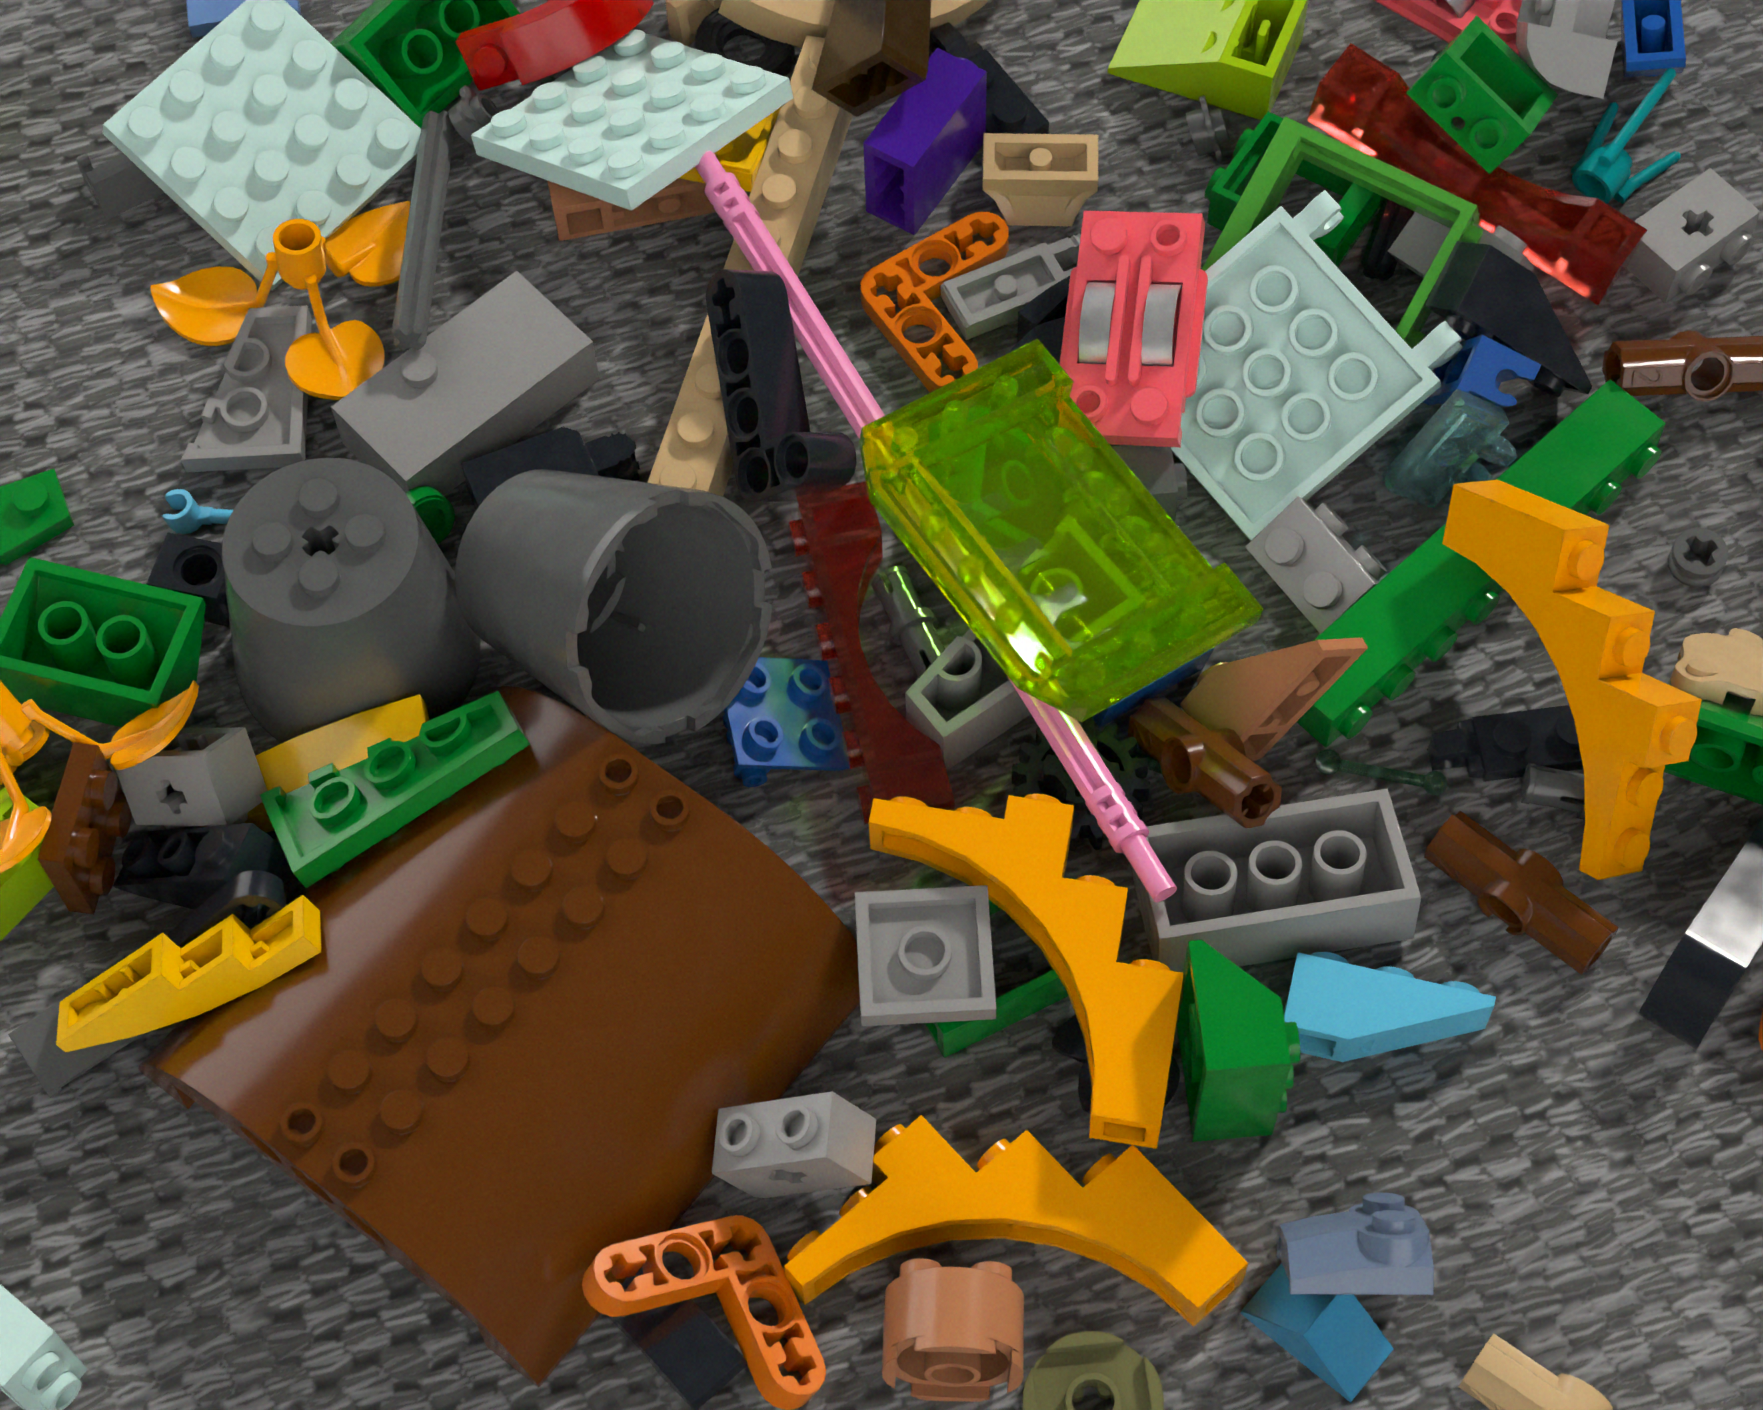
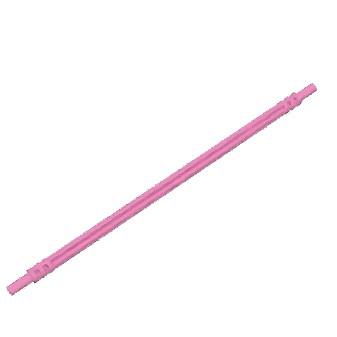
M712 151L706 152L695 168L706 184L705 195L710 203L714 205L716 213L723 220L726 229L734 237L753 270L772 271L778 274L784 281L795 337L1079 790L1089 811L1097 819V824L1102 832L1107 835L1112 848L1116 853L1125 854L1154 902H1161L1169 898L1176 892L1177 887L1146 838L1149 835V830L1146 825L1139 819L1137 811L1132 803L1127 800L1122 787L1115 781L769 233L755 206L750 202V198L744 189L741 188L738 179L733 173L724 170Z

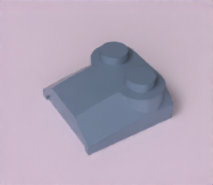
M1369 1193L1363 1196V1204L1354 1205L1347 1212L1313 1216L1279 1225L1276 1239V1258L1281 1259L1289 1280L1290 1294L1433 1295L1434 1264L1429 1229L1419 1212L1415 1208L1405 1205V1198L1401 1195Z

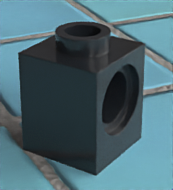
M167 532L146 584L203 598L206 604L205 622L228 627L230 621L223 568L222 543ZM212 578V580L206 584L196 585L202 580Z

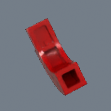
M549 0L519 15L462 32L457 38L456 43L478 91L518 79L522 85L563 71L612 45L636 27L644 19L654 3L653 0Z

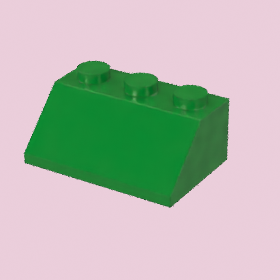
M376 0L330 44L421 129L423 117L426 113L433 111L439 114L460 94L459 90L462 87L468 86L473 81L456 43L459 35L462 32L521 13L510 0Z
M29 557L0 618V680L19 703L32 699L40 708L123 727L138 715L151 708H158L161 703L187 690L193 680L197 683L205 601L201 597Z
M1728 692L1722 705L1702 699L1696 725L1697 737L1691 748L1689 761L1665 765L1664 772L1763 805V716L1750 714L1755 699H1746Z
M1203 940L1188 941L1176 1027L1192 1142L1273 1135L1278 1113H1286L1287 1111L1286 1089L1293 1088V1064L1300 1063V1039L1297 1024L1295 1021L1285 1022L1281 997Z

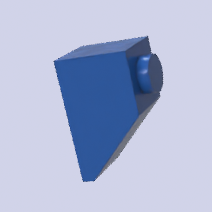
M1621 0L1623 77H1653L1663 75L1668 68H1674L1676 74L1683 72L1686 67V52L1681 0Z

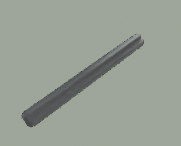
M445 110L439 114L430 111L425 114L422 121L392 333L395 336L394 344L403 351L409 347L419 350L425 345L427 339L455 132L449 112Z

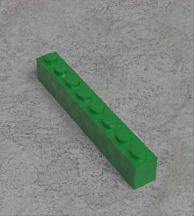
M1609 379L1496 480L1503 481L1586 515L1592 510L1597 515H1600L1616 500L1622 490L1620 484L1631 474L1637 479L1642 478L1658 461L1662 450L1657 446L1666 423ZM1446 524L1313 640L1362 637L1368 647L1297 721L1302 728L1325 748L1341 734L1347 739H1351L1358 734L1370 720L1373 711L1370 709L1384 696L1390 701L1399 697L1413 681L1416 675L1414 669L1426 658L1433 663L1440 660L1454 645L1458 637L1456 631L1468 620L1474 625L1481 623L1496 607L1500 599L1497 594L1503 588L1476 563L1442 544Z

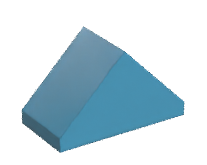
M1282 1263L1240 1313L1350 1403L1394 1349L1355 1295L1290 1294L1289 1280Z

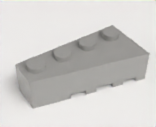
M1069 517L1054 531L1053 539L1039 554L1034 553L1019 569V576L1000 595L1002 602L1061 694L1073 686L1072 677L1077 666L1074 662V657L1142 619L1146 604ZM975 624L963 637L957 636L905 692L906 728L944 773L1031 715Z

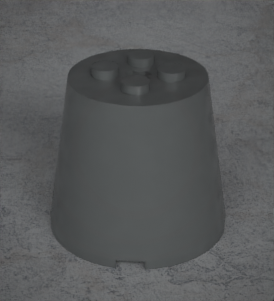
M316 458L296 462L272 472L256 483L241 498L231 513L225 528L222 543L223 568L238 687L250 713L265 731L279 742L284 743L299 735L354 714L418 694L421 695L427 705L429 720L455 710L462 705L474 684L479 669L481 638L472 631L462 615L456 595L455 572L406 493L392 478L382 471L359 461L344 458Z
M548 469L527 471L506 480L480 504L466 527L456 559V595L462 615L472 631L598 725L616 736L640 744L665 743V737L674 735L686 728L696 732L716 718L731 703L749 678L760 656L768 633L773 606L764 602V571L771 569L772 566L768 549L760 530L752 518L734 502L717 494L698 489Z

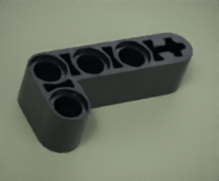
M718 270L708 283L706 305L735 479L740 494L749 502L805 501L843 487L850 482L855 473L857 464L856 450L851 439L842 432L810 431L788 295L784 281L778 274L772 271Z
M1763 818L1681 938L1638 1013L1696 1050L1763 945Z

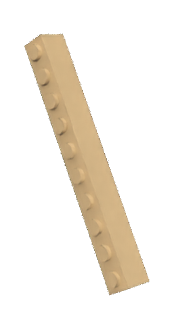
M806 35L790 80L793 99L780 108L749 195L750 202L755 206L761 220L797 277L853 117L849 112L811 90L825 38ZM734 239L724 269L753 270ZM707 314L647 483L704 490L723 497L733 468V461Z

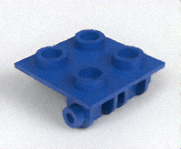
M759 657L739 693L724 709L725 714L722 718L724 726L728 729L726 738L727 742L732 746L735 760L733 765L734 775L742 779L744 786L757 787L767 781L766 773L771 769L840 771L852 768L827 660Z

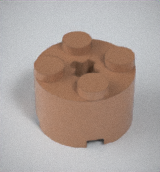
M922 1258L902 1263L900 1266V1277L892 1281L885 1290L882 1377L884 1381L894 1389L896 1377L911 1383V1396L928 1401H985L990 1399V1387L1007 1382V1393L1017 1389L1023 1381L1024 1294L1021 1288L1012 1281V1269L1006 1264L994 1261L980 1262L971 1268L942 1267L936 1261Z

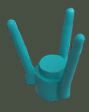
M1668 68L1611 144L1601 147L1619 110V105L1616 102H1611L1608 105L1583 156L1571 169L1573 174L1572 181L1577 191L1601 205L1609 203L1612 198L1623 204L1634 190L1655 178L1681 159L1680 153L1673 151L1629 178L1631 176L1632 159L1623 149L1675 78L1676 70L1674 68Z

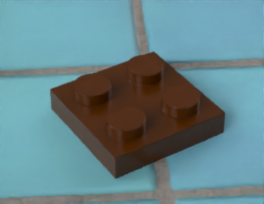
M73 742L51 813V823L44 836L38 861L69 911L94 915L99 896L108 895L112 889L115 878V861L111 855L116 838H124L127 835L132 813L117 781L116 774L111 770L98 745Z

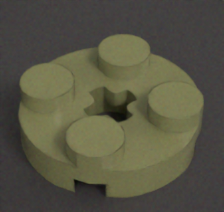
M1083 1331L1058 1339L1046 1349V1354L1037 1360L1034 1368H1031L1025 1380L1022 1410H1075L1073 1403L1083 1399L1084 1389L1088 1387L1097 1388L1099 1398L1111 1399L1113 1409L1107 1410H1164V1395L1158 1373L1144 1355L1142 1358L1134 1349L1124 1345L1125 1340L1113 1334Z

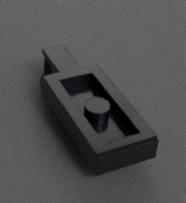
M949 22L930 31L932 37V49L930 51L932 53L938 48L957 58H966L977 67L987 71L986 133L1049 134V121L987 49L983 50V47L978 42L967 46L964 36Z
M1569 705L1472 717V719L1459 721L1457 729L1433 733L1430 736L1431 740L1427 748L1432 771L1466 767L1470 778H1483V782L1524 777L1528 763H1535L1539 766L1564 771L1583 769L1575 720Z

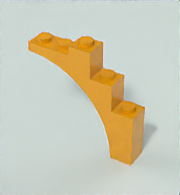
M1500 480L1453 484L1442 544L1476 563L1509 593L1536 629L1559 673L1575 720L1584 770L1585 826L1579 870L1597 880L1640 872L1643 869L1644 860L1650 849V833L1657 801L1663 790L1665 765L1689 761L1691 748L1697 737L1696 725L1702 699L1642 673L1644 661L1650 649V633L1655 611L1597 587L1599 573L1604 563V549L1609 530L1608 524Z
M1029 794L1025 797L1008 795L1005 817L1002 819L992 817L988 812L974 807H961L952 811L928 807L922 801L910 797H895L890 801L873 798L869 818L871 850L921 862L969 886L988 885V899L1004 910L1039 946L1067 990L1085 1039L1092 1085L1089 1138L1157 1149L1184 973L1170 971L1167 965L1148 959L1134 960L1130 964L1117 962L1128 888L1115 886L1112 881L1093 875H1085L1077 879L1064 878L1072 835L1074 805L1062 804L1058 799L1045 794Z
M920 1115L906 1128L902 1124L892 1127L874 1145L872 1180L878 1187L872 1190L869 1186H866L853 1194L840 1209L839 1215L841 1218L823 1234L818 1230H814L800 1239L787 1256L790 1262L784 1266L786 1278L790 1282L794 1294L806 1305L847 1275L898 1252L951 1240L1010 1239L1056 1246L1107 1264L1152 1290L1191 1325L1195 1326L1243 1283L1248 1262L1133 1144L1118 1158L1109 1153L1099 1159L1083 1177L1084 1187L1060 1165L1028 1130H1025L1012 1143L1006 1138L995 1143L979 1160L977 1167L980 1170L976 1173L930 1123Z

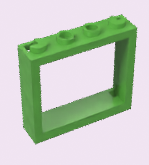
M1285 116L1202 270L1206 271L1276 210L1302 160H1305L1451 228L1395 330L1409 347L1413 349L1426 337V334L1422 333L1421 330L1432 310L1424 305L1456 242L1480 243L1484 230L1478 227L1480 221L1477 205Z

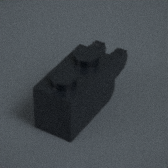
M566 427L549 431L461 463L467 490L475 510L499 485L527 471L548 469L637 481L639 480L638 470L640 469L639 461H636L635 456L636 443L626 436V433H611L610 437L603 436L584 443L578 431Z

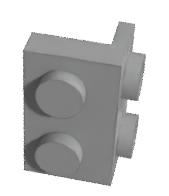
M1298 496L1255 536L1245 548L1321 634L1381 581L1380 578L1387 570L1363 545L1356 551L1342 536L1349 529L1348 526L1329 505L1323 502L1316 508Z

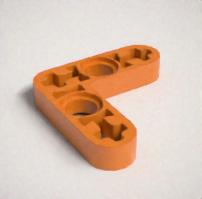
M975 212L965 216L871 268L864 274L861 280V305L866 314L927 390L937 399L946 402H958L966 399L975 391L978 385V361L974 353L931 301L941 296V285L943 282L1005 258L1008 252L1009 228L1005 220L991 212ZM979 233L984 239L993 236V244L987 246L983 241L973 243V235ZM966 251V260H962L960 253ZM929 259H941L946 261L951 268L944 275L929 276L924 274L919 267ZM883 286L887 291L897 289V303L902 310L896 314L895 304L885 294L877 296V288ZM925 325L931 328L935 335L925 343H913L908 341L903 336V333L911 326ZM942 351V360L952 371L962 369V378L955 380L951 375L941 378V362L936 355Z
M742 1215L728 1216L612 1244L599 1252L584 1273L582 1288L585 1298L598 1312L611 1317L626 1316L716 1293L757 1389L763 1398L774 1407L783 1410H795L802 1407L812 1398L825 1381L826 1367L824 1359L790 1282L786 1278L785 1271L770 1237L764 1228L751 1218ZM728 1242H730L734 1249H745L748 1253L745 1260L739 1252L723 1254L713 1264L712 1256L719 1254ZM665 1252L682 1254L692 1265L693 1277L690 1279H679L671 1275L663 1265L662 1254ZM641 1267L643 1269V1275L634 1278L625 1291L619 1282L609 1283L605 1278L610 1270L616 1279H623L635 1276ZM750 1298H762L771 1303L777 1311L778 1324L767 1326L759 1323L749 1311L748 1300ZM786 1338L788 1342L782 1348L780 1340ZM784 1365L787 1371L794 1372L798 1370L802 1375V1379L798 1383L794 1376L783 1377L779 1368Z

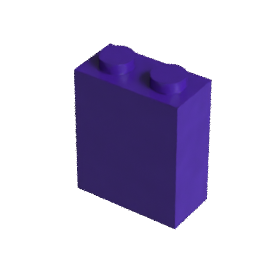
M937 48L928 61L926 80L904 91L864 142L866 212L908 233L916 235L983 145L984 133H986L987 71L977 67L966 58H957Z

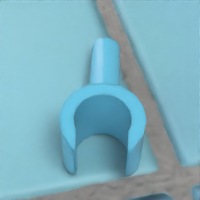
M175 489L166 493L165 499L171 508L175 510L183 509V511L174 515L163 514L162 517L171 530L180 534H188L196 531L202 524H227L233 510L198 506L188 491Z

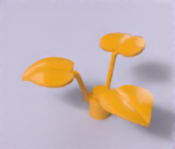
M408 200L379 207L352 217L326 240L321 236L318 226L309 220L291 219L285 221L273 233L275 252L266 254L267 268L258 291L254 280L243 270L234 267L218 266L191 272L171 282L151 285L150 290L154 304L166 324L186 340L205 346L230 344L235 341L249 308H264L276 273L279 271L281 278L293 288L307 289L315 321L320 332L302 335L289 346L285 356V367L288 377L299 390L311 396L340 400L385 367V353L378 334L362 321L349 320L330 329L318 283L326 272V265L336 277L342 278L349 273L356 283L363 286L376 287L398 281L411 202Z
M0 680V785L4 784L13 803L10 818L0 822V873L10 869L28 856L41 842L50 826L51 812L45 806L29 812V806L13 775L17 766L23 764L24 761L31 758L43 747L49 737L50 730L72 743L98 745L105 759H110V764L116 770L132 767L160 752L183 728L192 712L198 695L199 685L195 680L192 681L187 690L161 703L158 708H151L129 721L115 733L111 742L104 744L95 742L43 712L32 699L20 704Z

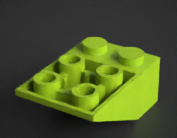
M1140 0L1110 62L1108 74L1200 101V96L1205 95L1207 103L1262 120L1267 111L1271 112L1302 42L1308 0Z

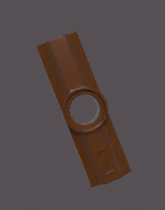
M1688 330L1679 332L1670 339L1613 341L1611 347L1604 352L1602 371L1605 382L1611 379L1631 396L1689 394L1696 400L1707 402L1716 400L1726 392L1763 391V336L1706 338L1697 331ZM1703 359L1700 367L1692 372L1694 366Z
M1164 696L1145 699L1142 707L1130 716L1128 736L1134 737L1139 748L1160 763L1166 784L1173 792L1177 794L1198 792L1244 828L1264 825L1268 816L1280 808L1282 787L1272 780L1268 772L1246 757L1244 745L1234 730L1223 728L1210 731Z
M1461 811L1449 817L1426 848L1424 858L1474 894L1484 915L1489 918L1494 914L1509 925L1506 929L1509 934L1522 935L1525 932L1581 975L1591 968L1617 933L1619 927L1564 888V881L1560 873L1545 857L1529 849L1514 851Z

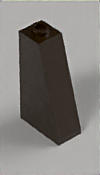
M835 0L811 90L858 117L925 81L929 61L931 0Z

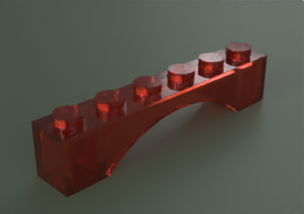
M1350 43L1319 82L1307 121L1352 148L1477 205L1478 213L1480 214L1479 225L1493 234L1499 225L1520 238L1528 245L1523 254L1533 265L1599 306L1630 263L1647 229L1598 198L1574 196L1543 188L1516 177L1500 167H1497L1489 174L1406 94L1409 87L1398 72Z
M868 481L844 485L832 491L796 496L798 519L788 521L791 542L795 557L807 555L811 570L802 572L801 577L808 608L820 607L824 623L815 625V634L822 661L834 660L837 676L828 678L833 708L836 715L846 712L848 715L851 730L842 732L849 769L858 767L862 769L865 785L856 787V795L863 824H869L873 798L890 801L895 797H910L922 801L928 807L955 811V800L940 745L914 728L890 704L873 678L861 648L859 636L861 610L869 585L883 561L882 531Z

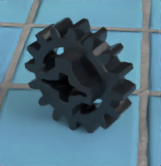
M1086 715L1082 722L1083 730L1115 781L1122 787L1127 800L1132 803L1141 820L1143 805L1140 802L1148 801L1150 782L1144 779L1148 775L1149 763L1147 758H1134L1137 752V740L1134 737L1124 739L1121 742L1116 740L1118 724L1111 722L1103 731L1094 729L1093 715ZM1036 728L1037 746L1022 742L1019 747V761L1021 763L1012 765V784L1017 786L1013 789V796L1025 797L1029 794H1045L1058 799L1062 804L1074 805L1069 851L1075 852L1080 838H1088L1095 851L1102 849L1104 833L1097 824V819L1089 811L1082 795L1080 797L1075 796L1076 786L1040 728Z

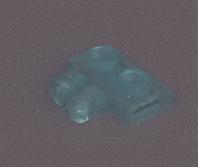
M1456 389L1386 468L1381 477L1389 492L1434 508L1453 487V484L1492 480L1493 476L1490 475L1485 466L1481 465L1480 462H1476L1478 458L1494 464L1498 463L1504 467H1509L1517 458V450L1509 440L1500 435L1510 422L1502 407Z

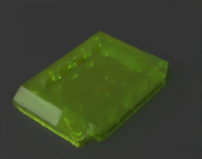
M1037 338L862 427L859 445L869 501L1014 685L1023 692L1083 722L1258 623L1263 607L1225 562L1213 569L1071 399L1070 393L1074 381Z

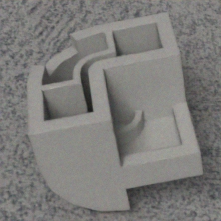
M1522 0L1516 31V46L1521 59L1550 87L1603 99L1617 41L1606 39L1615 0Z

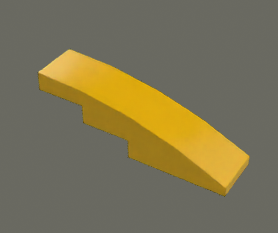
M418 694L346 717L299 735L256 755L267 790L269 791L280 786L285 793L291 792L309 784L308 773L333 763L338 770H341L367 759V747L391 737L393 741L406 742L419 736L422 724L429 721L427 705L421 695ZM263 802L247 812L248 819L244 823H253L265 833L274 831Z
M302 895L251 930L234 914H231L182 948L177 946L164 933H161L60 1001L56 1045L64 1052H70L135 1037L201 1015L263 987L321 953L320 910Z

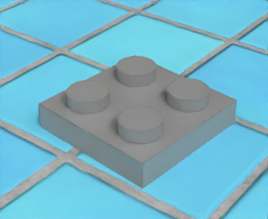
M988 885L855 892L861 1026L996 1019Z

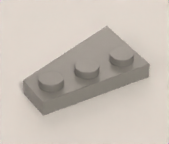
M307 305L249 308L223 365L226 373L214 398H208L202 411L201 418L203 424L194 443H188L181 458L186 472L282 468L306 460L308 394L299 390L289 379L285 367V356L294 340L302 335L311 333L312 318Z

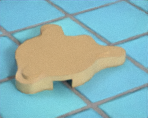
M1738 628L1731 629L1727 636L1714 633H1700L1686 637L1670 677L1671 685L1695 697L1710 700L1721 705L1727 692L1743 698H1753L1755 702L1750 714L1763 716V639L1752 632Z

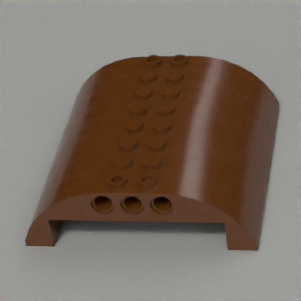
M501 686L491 690L487 695L499 691L510 706L530 745L513 755L505 763L491 769L448 799L443 800L410 821L393 835L382 839L357 855L337 871L326 875L308 888H305L297 898L304 895L320 910L321 953L263 987L201 1015L180 1021L139 1065L138 1069L185 1108L189 1109L194 1102L198 1103L477 1325L486 1346L539 1388L601 1314L589 1304L582 1288L584 1273L599 1252L612 1244L670 1231L715 1177L712 1174L718 1109L779 1100L860 1003L857 941L823 899L775 852L717 806L616 735L569 706L528 689ZM611 1270L605 1276L609 1283L619 1282L622 1284L627 1279H616Z

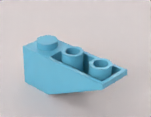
M1298 952L1286 1001L1284 1020L1285 1022L1295 1021L1297 1024L1300 1053L1345 1062L1483 1030L1486 1028L1493 1011L1496 997L1482 994L1476 987L1464 982L1448 981L1437 984L1415 979L1410 972L1397 967L1385 966L1375 970L1349 964L1344 957L1330 952H1315L1311 955Z

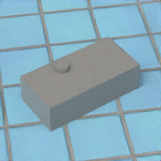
M515 271L429 334L425 345L421 349L415 350L410 348L332 405L331 409L342 443L362 463L368 464L392 478L405 493L415 487L429 486L445 496L465 481L461 463L513 445L599 380L593 341L518 271Z
M1388 789L1280 805V808L1268 816L1264 825L1254 828L1242 827L1227 814L1147 826L1149 835L1146 839L1177 887L1176 892L1172 896L1161 902L1153 901L1131 865V872L1152 960L1167 965L1170 971L1183 972L1188 941L1203 940L1240 967L1296 958L1298 952L1311 955L1315 952H1333L1413 939L1421 902L1420 891Z

